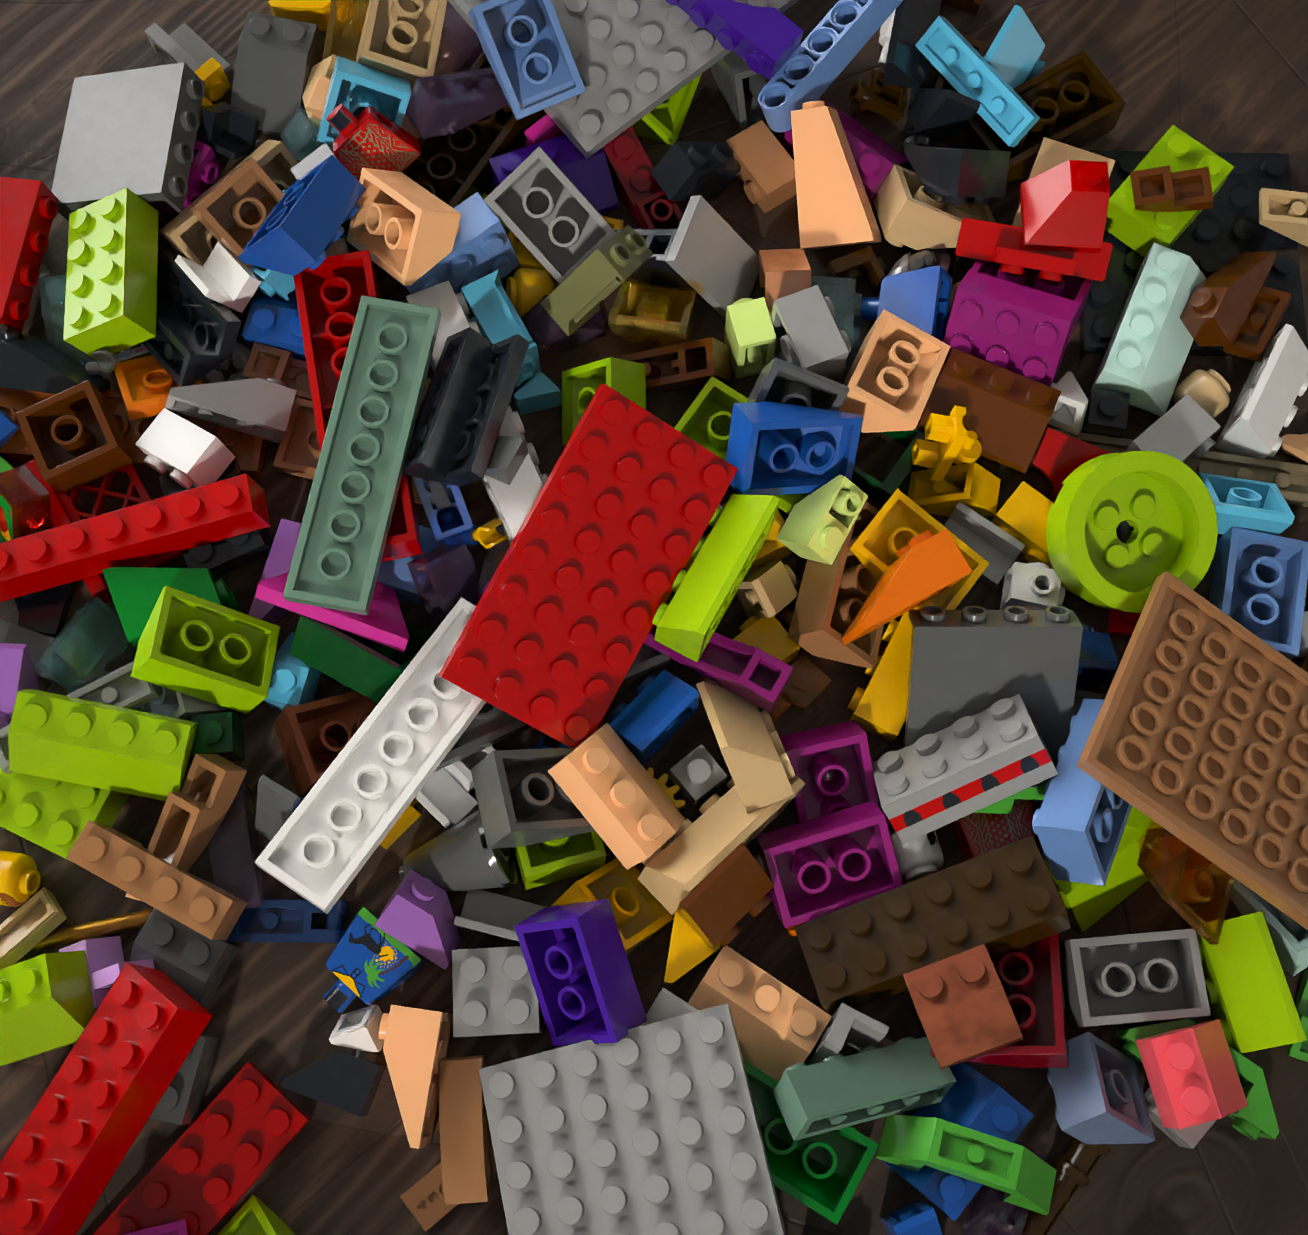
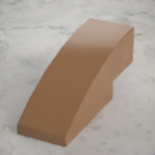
M195 754L181 792H169L147 850L177 868L188 872L224 820L247 770L218 754Z
M483 1055L441 1058L439 1123L445 1205L488 1202L493 1189L489 1149L491 1134L479 1069L485 1068Z

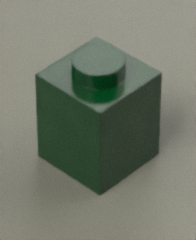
M233 712L191 715V721L198 722L191 750L192 756L195 757V754H218L229 761L245 760L244 721Z

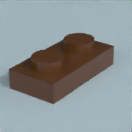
M1262 286L1233 346H1223V352L1261 363L1291 303L1292 294Z

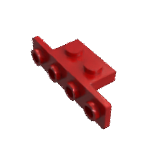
M963 218L955 254L961 257L1001 263L1000 271L1023 275L1024 268L1039 270L1038 278L1061 282L1062 275L1104 281L1113 245L1103 242L1100 253L1024 249L1022 227Z

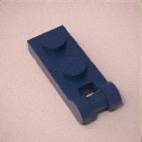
M242 899L247 902V905L227 941L243 943L338 944L346 933V930H342L343 915L347 914L348 901L338 900L327 914L308 900ZM315 914H327L326 929H314Z

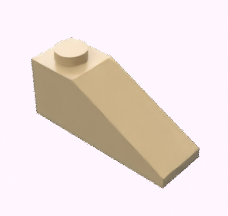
M1261 188L1259 192V224L1308 247V193Z

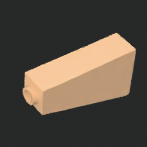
M824 101L802 103L801 110L791 111L800 249L813 250L881 242V233L837 110L825 106Z

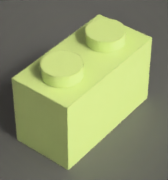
M764 297L754 300L752 298H742L727 306L724 342L730 346L731 365L735 379L759 374L773 360L777 337Z

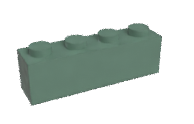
M908 1036L900 1039L894 1045L882 1048L879 1045H871L862 1049L857 1054L845 1057L843 1054L831 1055L820 1063L808 1066L806 1063H796L784 1070L782 1078L772 1094L793 1140L796 1141L939 1103L954 1085L956 1079L949 1067L941 1070L937 1059L931 1056V1045L928 1037L915 1039L913 1036Z

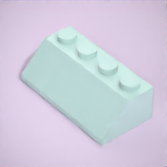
M1153 243L1140 265L1091 388L1130 393V405L1160 417L1165 414L1194 340L1181 321L1180 316L1194 288L1206 279L1190 256Z

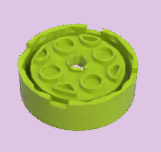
M1140 450L1109 453L1083 463L1063 481L1062 484L1064 486L1060 490L1055 503L1050 505L1048 511L1046 545L1056 574L1074 595L1080 596L1085 601L1099 608L1141 613L1156 577L1165 571H1168L1193 590L1202 581L1211 565L1216 550L1218 536L1217 515L1208 489L1189 466L1170 455L1156 451ZM1122 521H1126L1134 528V530H1131V536L1126 543L1121 542L1116 533L1117 527Z

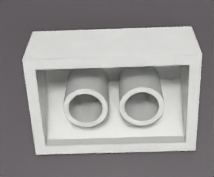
M1286 323L1272 339L1261 363L1255 361L1214 446L1215 448L1227 454L1261 459L1266 457L1273 458L1278 452L1284 439L1279 436V433L1283 426L1287 427L1291 423L1298 410V407L1293 405L1297 395L1301 397L1308 388V350L1293 326Z

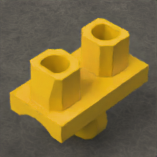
M955 405L949 416L931 413L925 425V439L933 440L934 442L916 439L912 446V464L930 468V480L942 482L953 462L958 465L973 463L981 455L982 446L977 440V434L974 431H967L962 423L966 415V407Z

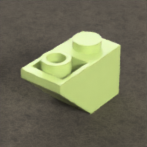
M838 475L794 505L776 539L801 558L832 565L868 495L847 477Z

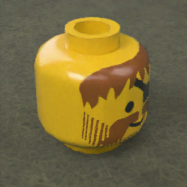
M0 850V905L19 907L37 892L41 882V875L37 869L36 862L31 856Z

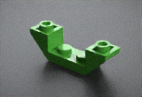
M1188 1018L1166 1020L1117 1029L1113 1037L1124 1044L1122 1050L1127 1055L1142 1063L1135 1040L1191 1026L1196 1023ZM1229 1046L1248 1106L1228 1115L1235 1120L1232 1126L1253 1140H1257L1258 1137L1276 1139L1279 1134V1128L1263 1069Z
M890 1115L885 1117L876 1155L877 1159L915 1172H919L926 1165L1004 1191L1003 1201L1046 1216L1049 1214L1057 1170L1026 1147L936 1117Z

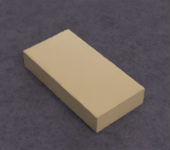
M45 887L0 924V969L14 965L67 919L53 893Z

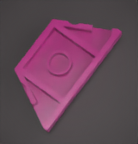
M289 572L258 583L255 594L257 599L403 653L406 649L410 636L395 590L383 586L380 581H376L368 616L286 601L283 594Z

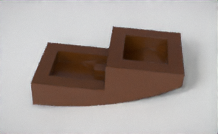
M1169 165L1130 172L1135 210L1183 212L1213 207L1214 199L1208 167L1171 173Z

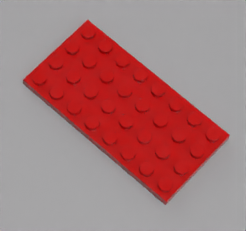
M599 385L438 676L568 747L576 748L596 732L654 625L652 621L657 610L669 598L677 575L688 563L738 468L608 385Z

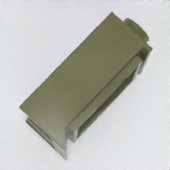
M628 224L598 247L540 305L562 330L570 336L600 311V303L650 258L653 252L648 248L644 237L634 231Z

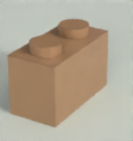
M763 120L726 140V145L733 152L734 160L741 168L737 178L743 184L745 194L751 203H757L763 212L767 213L797 195L794 160Z

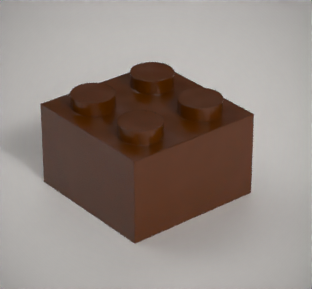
M89 380L15 413L44 481L62 495L134 462L106 397Z

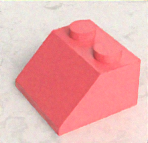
M1219 1019L1135 1040L1163 1127L1183 1129L1224 1118L1248 1106Z

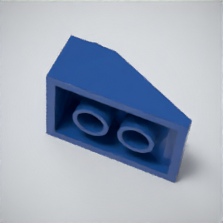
M777 402L734 403L726 461L738 468V471L730 485L738 494L784 495L813 493L838 475H843L851 481L863 417L855 413Z

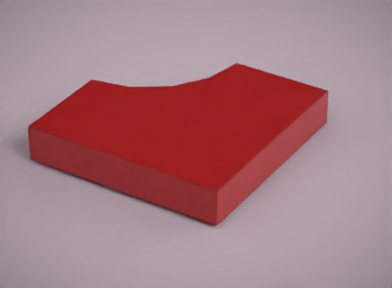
M1047 427L1030 464L1041 470L1051 483L1053 503H1055L1060 490L1064 486L1062 483L1068 475L1090 459L1111 452Z

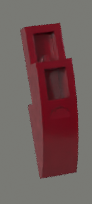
M631 126L602 147L608 166L614 176L612 181L639 229H678L683 216L676 202L669 201L652 176L651 172L654 168Z

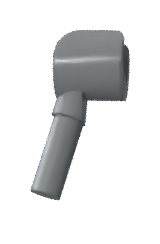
M106 350L93 352L92 354L98 362H87L85 366L87 373L91 375L100 374L103 378L110 381V385L114 390H120L117 379L113 374L115 368L114 356Z

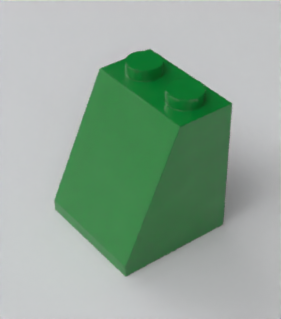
M109 567L102 570L126 638L135 648L138 646L143 630L165 586L238 612L242 611L241 603L233 589L229 590L223 578L217 579L208 568Z

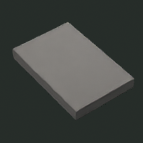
M701 195L691 196L665 261L726 320L727 306L732 305L739 299L750 297L759 273V256Z

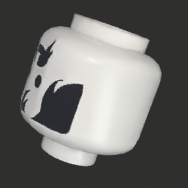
M935 830L905 844L902 843L896 831L890 835L901 879L906 880L907 883L938 872L944 864V856Z

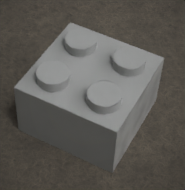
M521 946L452 950L453 1037L543 1033L542 1011Z

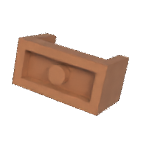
M804 249L759 250V284L761 288H765V302L768 309L773 308L774 300L811 287V268Z

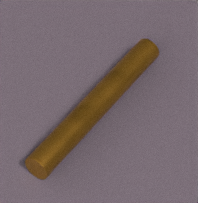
M154 908L53 930L35 946V949L38 951L141 928L145 925Z

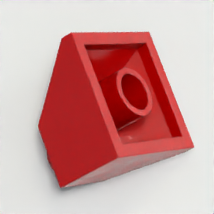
M1068 160L1021 183L1019 189L1024 249L1100 253L1110 198L1107 162Z

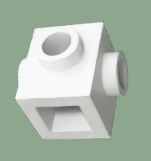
M1015 562L1004 575L1000 610H1004L1007 606H1021L1028 610H1045L1049 606H1062L1065 597V587L1060 586V578L1055 570L1050 569L1048 565L1040 562H1030L1027 564Z

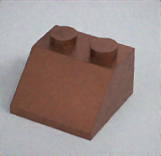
M985 944L903 974L916 1011L941 1070L1024 1040Z

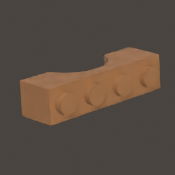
M88 821L66 859L210 940L226 941L247 905V902L215 884L189 874L145 849L141 843L106 824Z

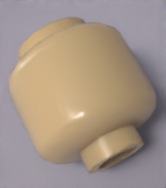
M1198 369L1193 371L1175 387L1172 400L1176 404L1188 394L1214 419L1228 407L1230 402L1228 393L1231 391V388L1227 381L1215 370L1204 371Z

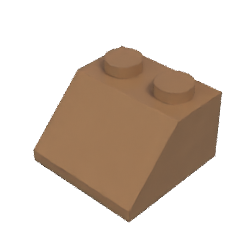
M251 157L243 161L195 204L190 211L221 244L238 258L284 193ZM244 263L248 268L252 266L250 264Z

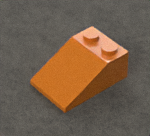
M948 529L934 536L930 530H927L911 539L908 545L895 553L898 559L886 569L842 636L841 641L844 646L945 592L972 572Z

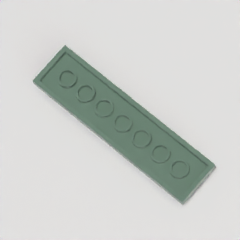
M361 295L283 594L286 601L368 616L403 475V467L410 447L441 320L440 309Z

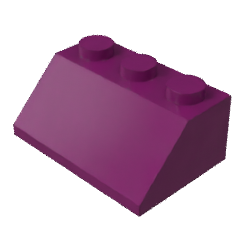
M824 101L825 106L836 109L872 207L874 205L873 199L894 164L907 168L910 162L906 156L828 101ZM791 129L785 132L783 147L794 160Z

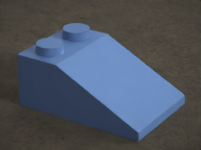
M489 0L470 9L468 14L483 51L516 120L586 92L551 0Z

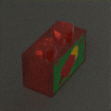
M25 465L0 473V543L51 529L50 492Z

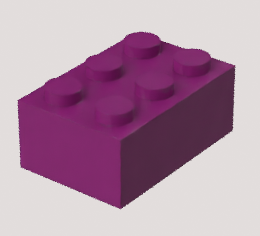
M968 270L957 287L943 342L951 346L946 358L949 357L952 349L955 348L1051 387L1060 368L1080 302Z
M873 801L755 836L764 871L774 884L773 889L770 891L774 907L785 928L816 919L903 885L885 814Z

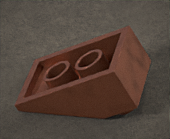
M352 691L285 708L274 722V728L300 798L305 797L377 706L371 699L357 691Z

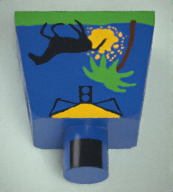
M366 907L359 911L326 962V967L339 979L323 998L339 1013H342L357 996L367 1005H376L427 963L416 951L376 927L375 923L379 917Z

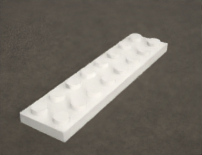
M462 597L255 861L259 868L327 914L486 703V701L438 676L476 608L475 605Z

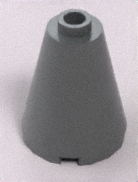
M479 810L404 856L403 865L399 867L401 882L410 869H412L421 876L431 880L446 892L508 887L517 883L519 876L517 857L509 858L508 848H487Z

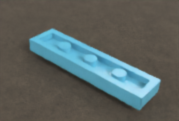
M938 16L915 46L959 94L981 102L977 113L1009 147H1015L1040 119L945 17Z

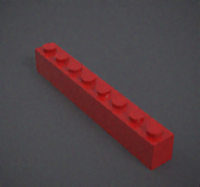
M242 474L0 543V602L103 574L102 570L109 567H128L270 527L265 490L249 475Z

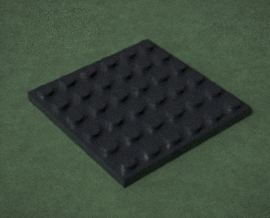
M1086 150L1115 160L1109 177L1110 197L1128 178L1130 172H1133L1150 152ZM1214 152L1233 165L1234 168L1220 190L1213 197V207L1203 209L1170 249L1190 256L1206 279L1239 253L1274 251L1277 257L1262 286L1292 294L1291 303L1274 337L1287 323L1295 328L1308 350L1298 242L1259 224V192L1261 188L1292 191L1289 154ZM1104 230L1103 242L1111 243L1113 249L1106 278L1104 281L1093 280L1079 320L1081 353L1105 354L1140 265L1144 260L1142 255L1106 230ZM1193 340L1188 355L1236 356L1223 352V346H1198L1195 340Z

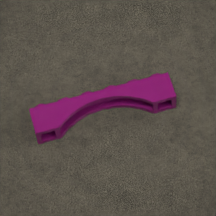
M653 625L644 642L646 645L769 713L772 712L793 671L792 666L761 649L730 639L716 632L711 637L698 663L655 641L656 625Z

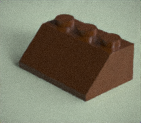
M953 348L938 378L917 429L925 432L926 421L931 413L949 416L955 405L966 407V415L962 423L967 431H974L977 434V440L982 446L981 456L1026 473L1062 391Z

